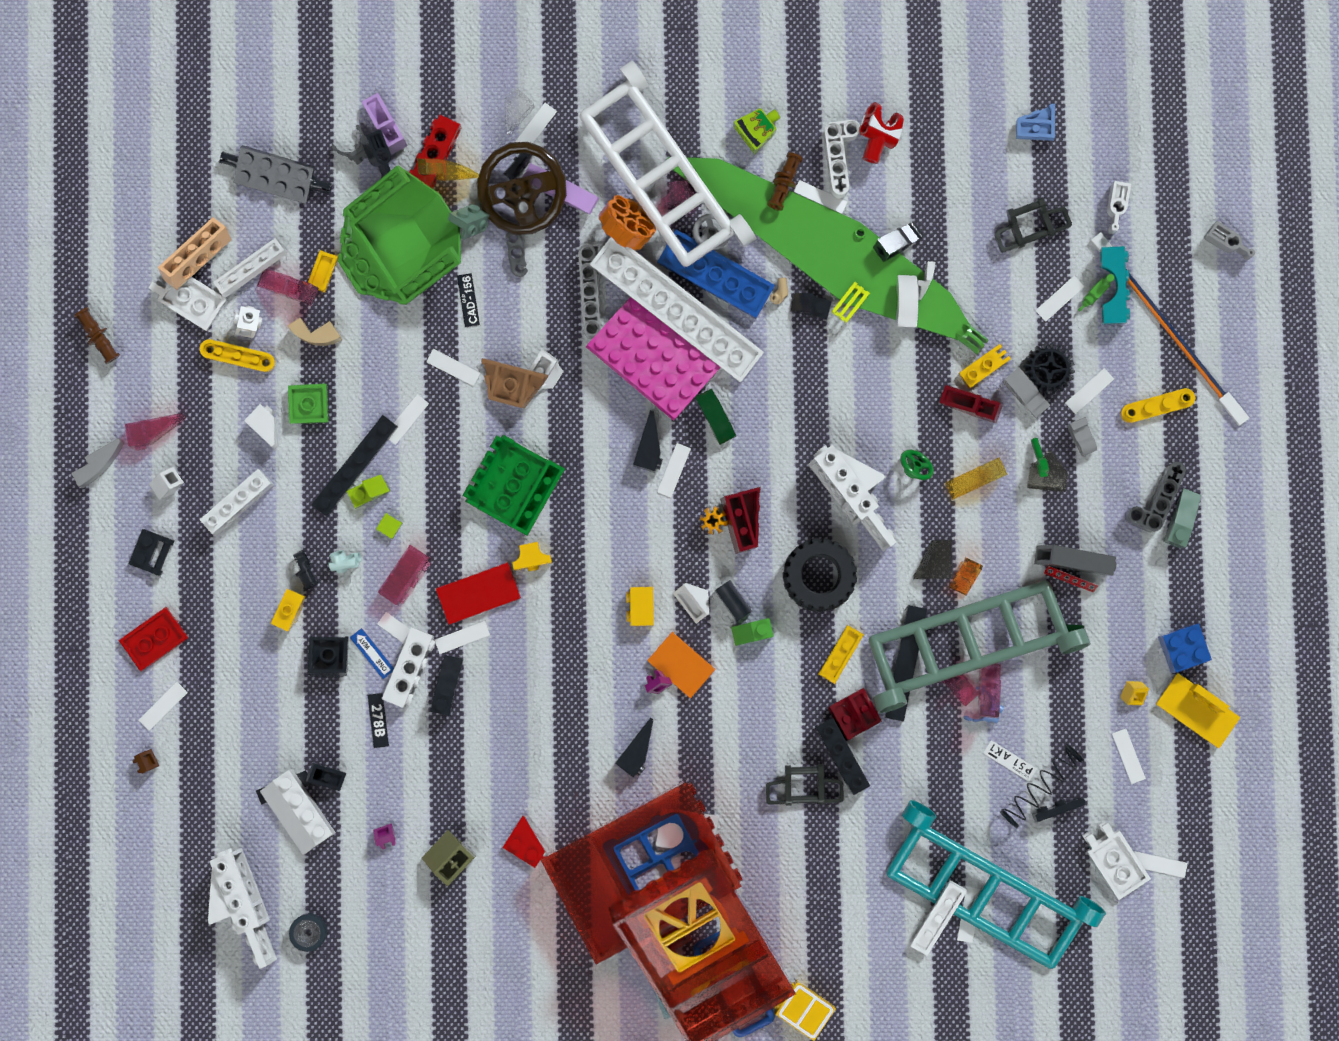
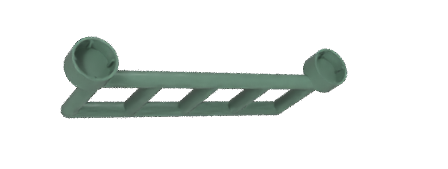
M1043 580L870 636L869 644L886 690L874 696L873 700L878 713L890 712L907 704L904 695L906 692L1058 644L1061 654L1065 655L1084 649L1091 643L1086 629L1068 632L1049 581ZM1042 593L1056 632L1024 642L1010 603ZM999 607L1013 646L981 656L968 617ZM957 621L971 660L939 670L925 630ZM914 634L927 674L895 683L882 644Z

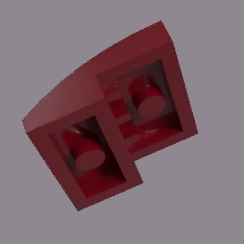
M864 688L827 707L846 741L882 722Z

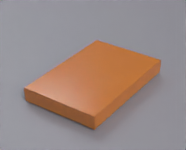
M673 632L669 634L647 660L657 670L662 671L665 677L670 678L671 682L689 698L697 692L716 670Z

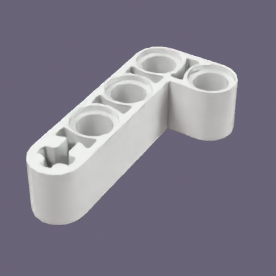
M855 120L831 122L826 125L823 133L831 194L839 199L844 198L849 190L843 142L853 141L858 137L860 124ZM853 127L856 133L849 134L846 128ZM834 129L837 135L834 137L830 136L827 131ZM838 148L840 154L833 155L830 149ZM839 166L842 168V173L836 174L832 168ZM840 179V186L841 188H843L842 192H840L839 189H836L838 186V180Z

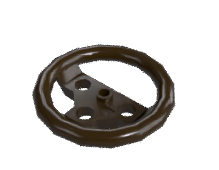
M528 141L510 142L494 150L482 164L477 179L478 201L482 210L489 214L488 219L498 229L514 235L535 234L549 227L561 213L567 196L566 176L559 161L544 147ZM527 153L538 157L550 169V171L488 186L492 170L502 159L512 154ZM536 178L541 181L539 189H535L532 185L533 180ZM499 188L505 190V197L502 199L497 196ZM555 190L551 207L543 217L538 218L534 208L540 193ZM522 202L528 205V210L525 213L519 209V205ZM504 203L512 208L518 223L504 219L493 206Z

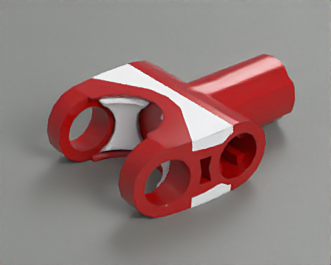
M873 102L867 108L859 128V134L868 138L862 159L873 164L879 163L884 146L893 149L897 145L904 122L903 116L896 112L884 124L881 117L882 106L877 102Z

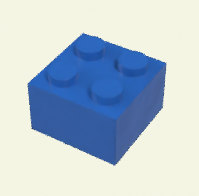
M1199 623L1158 636L1171 673H1176L1212 660Z

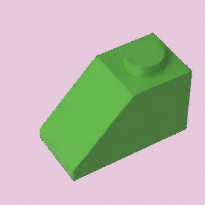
M769 618L731 627L735 646L774 637Z

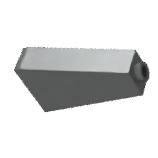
M1037 545L1034 562L1036 565L1104 576H1113L1117 566L1116 556L1057 545Z

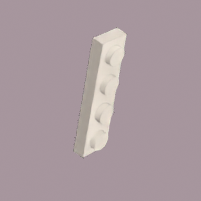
M274 238L213 283L221 295L226 298L287 253L277 239Z
M949 880L910 943L911 947L926 956L929 954L967 893L965 888Z

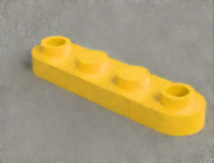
M211 339L203 341L200 345L201 355L210 360L265 373L272 371L276 365L275 358L266 352ZM209 347L214 348L212 353H208ZM265 360H269L268 366H263Z
M1184 388L1133 402L1122 407L1120 416L1124 422L1134 423L1185 409L1194 404L1195 394L1192 390ZM1183 395H1188L1189 400L1185 401ZM1133 410L1134 416H1130L1128 411Z

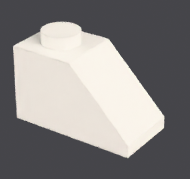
M260 404L244 421L275 449L278 446L277 419L273 416L275 412L268 405L263 407Z

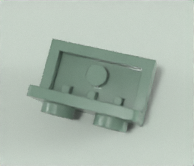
M471 204L449 213L448 220L463 228L461 239L465 240L487 229L489 214L481 210L479 206Z

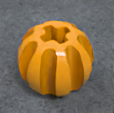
M714 506L713 512L707 507L704 509L706 516L700 515L699 520L705 522L704 525H701V528L704 530L708 527V534L714 535V529L720 534L724 531L721 525L727 526L728 521L723 520V516H726V513L723 511L720 514L718 512L719 507ZM712 515L715 519H718V522H716L715 525L713 522L709 521V519L712 518Z

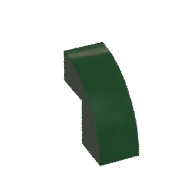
M712 388L696 396L697 404L709 423L719 445L736 437L734 429Z

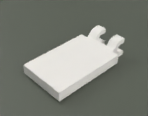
M190 277L177 290L167 282L163 288L154 282L149 286L150 290L160 295L157 301L205 331H208L227 301L222 295L193 277Z
M1103 821L1098 826L1105 834L1104 836L1096 840L1089 831L1082 836L1091 847L1086 852L1115 897L1120 900L1151 878L1119 830L1113 832L1109 823Z

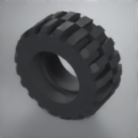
M815 538L801 543L789 554L784 564L783 579L785 590H787L788 596L796 602L795 604L808 611L824 612L839 607L849 599L857 583V567L854 564V558L850 556L845 547H842L836 541L826 538ZM816 557L830 560L838 572L835 586L826 593L810 591L802 580L804 565Z

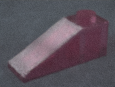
M179 413L125 424L128 446L135 448V451L147 449L146 446L154 444L183 422L186 416Z

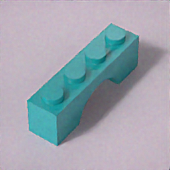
M1125 246L1100 248V268L1114 275L1116 282L1114 297L1111 301L1101 306L1102 325L1126 324L1127 320H1130V308H1127L1126 301L1130 300V291L1126 289V281H1129V270H1126L1125 262L1129 261V253L1125 251Z

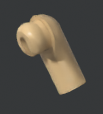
M787 278L777 279L778 290L770 295V301L773 304L782 303L788 296Z

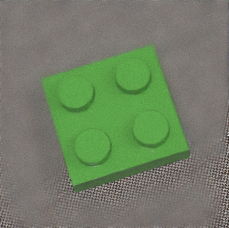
M327 384L288 385L289 424L329 423Z

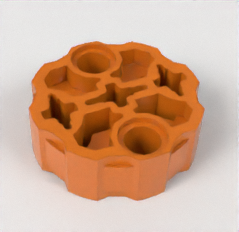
M620 195L614 196L599 213V220L602 223L604 232L624 248L629 247L633 250H640L656 232V227L643 208L631 198L627 199Z

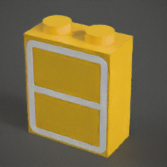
M795 980L794 983L790 982L785 989L787 994L784 998H779L774 1006L776 1010L774 1012L775 1015L815 1041L836 1008L804 984Z

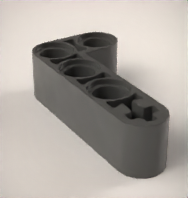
M1173 462L1166 466L1148 509L1146 510L1138 506L1128 509L1125 512L1127 523L1150 533L1162 528L1186 472L1184 464ZM1176 467V471L1178 472V474L1173 476L1174 471L1172 470V468ZM1165 484L1171 486L1172 490L1170 493L1164 491ZM1158 501L1164 504L1163 511L1157 509L1156 503ZM1133 510L1138 512L1139 519L1137 521L1133 520L1131 517V513ZM1151 518L1157 523L1155 528L1149 526Z

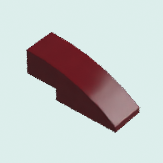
M945 385L939 401L944 406L996 424L1003 407L1000 402Z

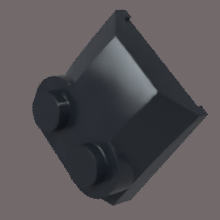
M310 636L308 675L317 678H341L347 676L349 637Z

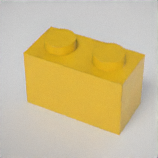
M630 587V591H626V601L630 603V611H627V622H631V626H654L653 587Z

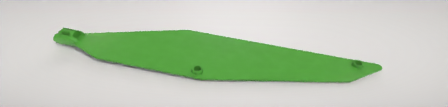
M687 158L723 210L732 217L740 214L754 234L837 299L841 300L853 283L856 282L865 291L870 293L859 309L896 320L898 302L896 291L897 275L917 276V282L918 280L924 281L925 272L900 253L883 262L873 249V246L880 237L861 222L790 190L783 203V210H774L767 205L776 186L774 183L721 159ZM679 166L673 169L677 174H679L686 181H688V179L683 174ZM857 232H862L863 236H858ZM932 279L923 298L918 300L917 327L959 340L978 355L979 349H982L985 346L984 343L986 344L989 340L969 324L952 294ZM856 289L852 291L849 297L845 300L844 304H847L851 300V298L857 292ZM860 293L851 306L855 307L863 297V294Z

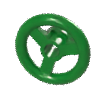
M912 449L902 452L900 462L908 477L928 480L933 476V465L924 454ZM913 456L918 457V458L921 459L923 462H920L919 460H916ZM928 469L927 474H920L921 470Z

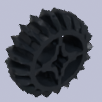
M1046 343L1042 344L1041 348L1036 346L1035 352L1032 350L1029 352L1031 357L1025 358V361L1029 364L1023 365V368L1028 369V371L1024 372L1025 375L1030 376L1029 380H1032L1033 384L1038 386L1039 392L1044 389L1045 395L1049 393V389L1052 394L1056 393V389L1059 392L1063 391L1062 385L1068 387L1069 383L1067 381L1073 380V377L1069 374L1075 373L1074 369L1069 368L1075 365L1074 362H1068L1072 356L1066 357L1064 355L1067 353L1066 349L1060 352V345L1054 349L1053 343L1049 344V348H1047ZM1047 354L1044 364H1035L1039 356ZM1053 356L1061 361L1063 368L1055 363ZM1048 365L1053 369L1050 373H1048V369H1045ZM1035 370L1043 375L1044 382L1036 376ZM1053 374H1063L1059 382L1050 384Z

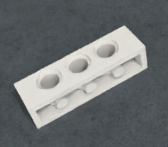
M257 469L205 514L200 521L211 534L217 536L271 489L274 484L261 470Z
M411 627L382 697L383 700L402 708L411 704L414 696L411 692L414 687L417 688L421 679L418 675L421 669L424 670L428 663L427 653L428 651L432 652L436 643L433 640V635ZM415 645L422 647V653L419 656H415L412 652ZM408 663H413L415 666V671L412 674H408L405 671V666ZM400 681H405L408 685L407 690L404 692L398 689Z

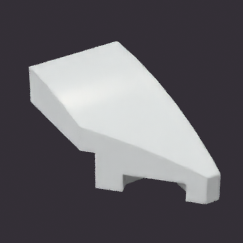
M927 262L925 265L924 281L918 280V300L923 298L932 281L935 262Z

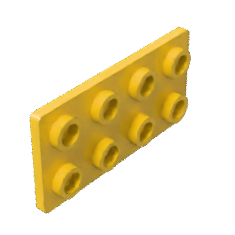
M1179 673L1174 676L1156 702L1157 706L1216 748L1222 746L1240 720V716L1231 711L1229 705L1199 684H1193Z

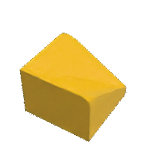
M1126 681L1121 699L1127 705H1143L1149 688L1143 682Z

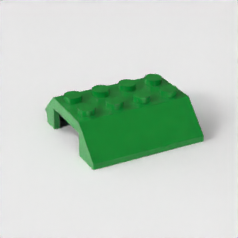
M496 435L490 445L494 449L493 452L487 450L480 463L484 468H477L471 479L475 483L474 486L468 484L462 496L466 498V503L528 536L565 468L539 456L505 435L501 437Z

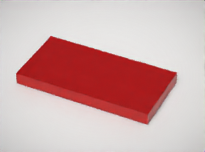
M508 562L436 588L449 625L521 599Z

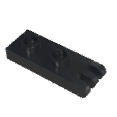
M1079 797L1069 801H1065V799L1054 802L1055 806L1037 808L1036 813H1033L1032 816L1035 822H1040L1084 806L1086 801Z

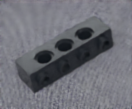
M833 717L814 726L850 793L855 795L870 787Z

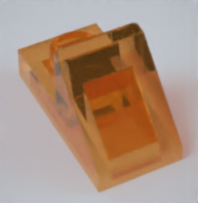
M965 557L964 561L960 562L949 588L967 596L983 565Z

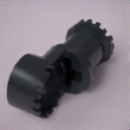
M301 550L295 553L293 557L295 561L297 560L296 563H298L301 569L295 575L300 578L304 586L303 590L306 591L318 585L319 581L314 578L311 572V563L305 552Z

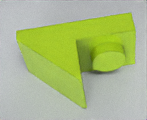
M382 474L362 481V484L347 491L355 509L390 492Z

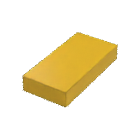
M320 250L307 287L326 293L338 261V256Z

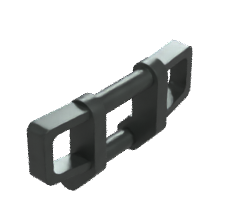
M1040 197L1030 204L1014 210L1013 208L1006 210L1009 225L998 230L994 237L1000 252L1004 253L1016 248L1025 247V244L1038 239L1055 236L1056 233L1069 229L1072 226V222L1065 207L1047 211L1045 200L1043 197ZM1038 209L1045 229L1023 237L1017 224L1016 216ZM1061 212L1065 218L1066 225L1054 230L1049 215ZM1011 229L1016 244L1004 247L1000 234Z
M824 764L811 767H791V765H785L784 780L766 783V803L768 805L785 804L786 806H792V804L818 803V805H824V803H840L844 801L843 781L825 779ZM817 774L818 795L791 796V775ZM824 782L839 784L840 797L838 799H824ZM785 783V800L771 801L770 786Z

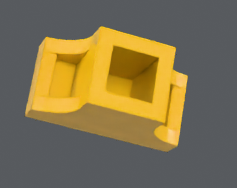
M538 542L519 545L520 556L515 562H512L514 571L528 568V572L539 570V566L552 564L551 555H545L540 551Z
M286 589L271 624L289 632L293 624L297 622L303 609L305 596Z

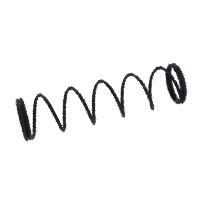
M1066 744L1065 750L1074 766L1058 757L1052 758L1053 765L1062 779L1058 778L1057 776L1053 775L1048 771L1040 770V777L1044 782L1045 786L1047 787V789L1049 790V792L1033 783H1027V789L1030 795L1032 796L1033 800L1035 801L1036 805L1024 799L1023 797L1014 796V801L1024 818L1020 817L1019 815L1015 814L1014 812L1008 809H1001V815L1016 829H1018L1019 827L1018 823L1007 812H1005L1008 811L1013 815L1017 816L1018 818L1026 821V817L1022 812L1021 808L1019 807L1016 801V797L1021 798L1022 800L1028 802L1034 807L1039 808V804L1037 803L1036 799L1034 798L1033 794L1031 793L1028 787L1029 784L1039 788L1040 790L1044 791L1049 795H1052L1050 788L1048 787V785L1042 777V771L1050 774L1051 776L1055 777L1056 779L1062 782H1065L1063 776L1061 775L1060 771L1055 765L1054 759H1058L1074 769H1077V765L1071 758L1070 754L1080 763L1085 762L1084 758L1071 745Z

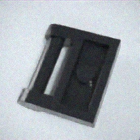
M142 528L128 564L161 576L163 564L175 540ZM159 541L163 542L162 549L155 566L151 567L150 564Z

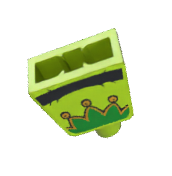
M759 108L735 120L733 127L755 155L776 133L777 129L774 123L781 117L775 109L766 115Z

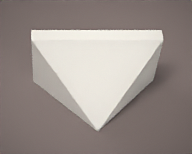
M685 583L673 593L696 624L709 614L708 590Z

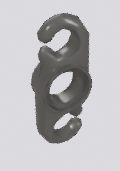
M508 232L505 238L509 239L514 234ZM515 235L517 237L515 243L511 241L506 242L511 272L516 277H523L528 272L527 268H524L522 272L516 271L517 265H522L523 267L527 265L525 262L522 235ZM520 249L522 256L514 259L511 256L512 250Z

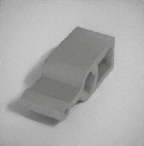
M1216 221L1204 237L1205 240L1226 253L1236 251L1245 260H1249L1256 253L1253 249H1248L1242 245V239L1239 234L1219 221ZM1229 240H1232L1234 242L1233 246L1229 245Z
M1019 367L1002 381L1035 418L1050 406L1037 387Z

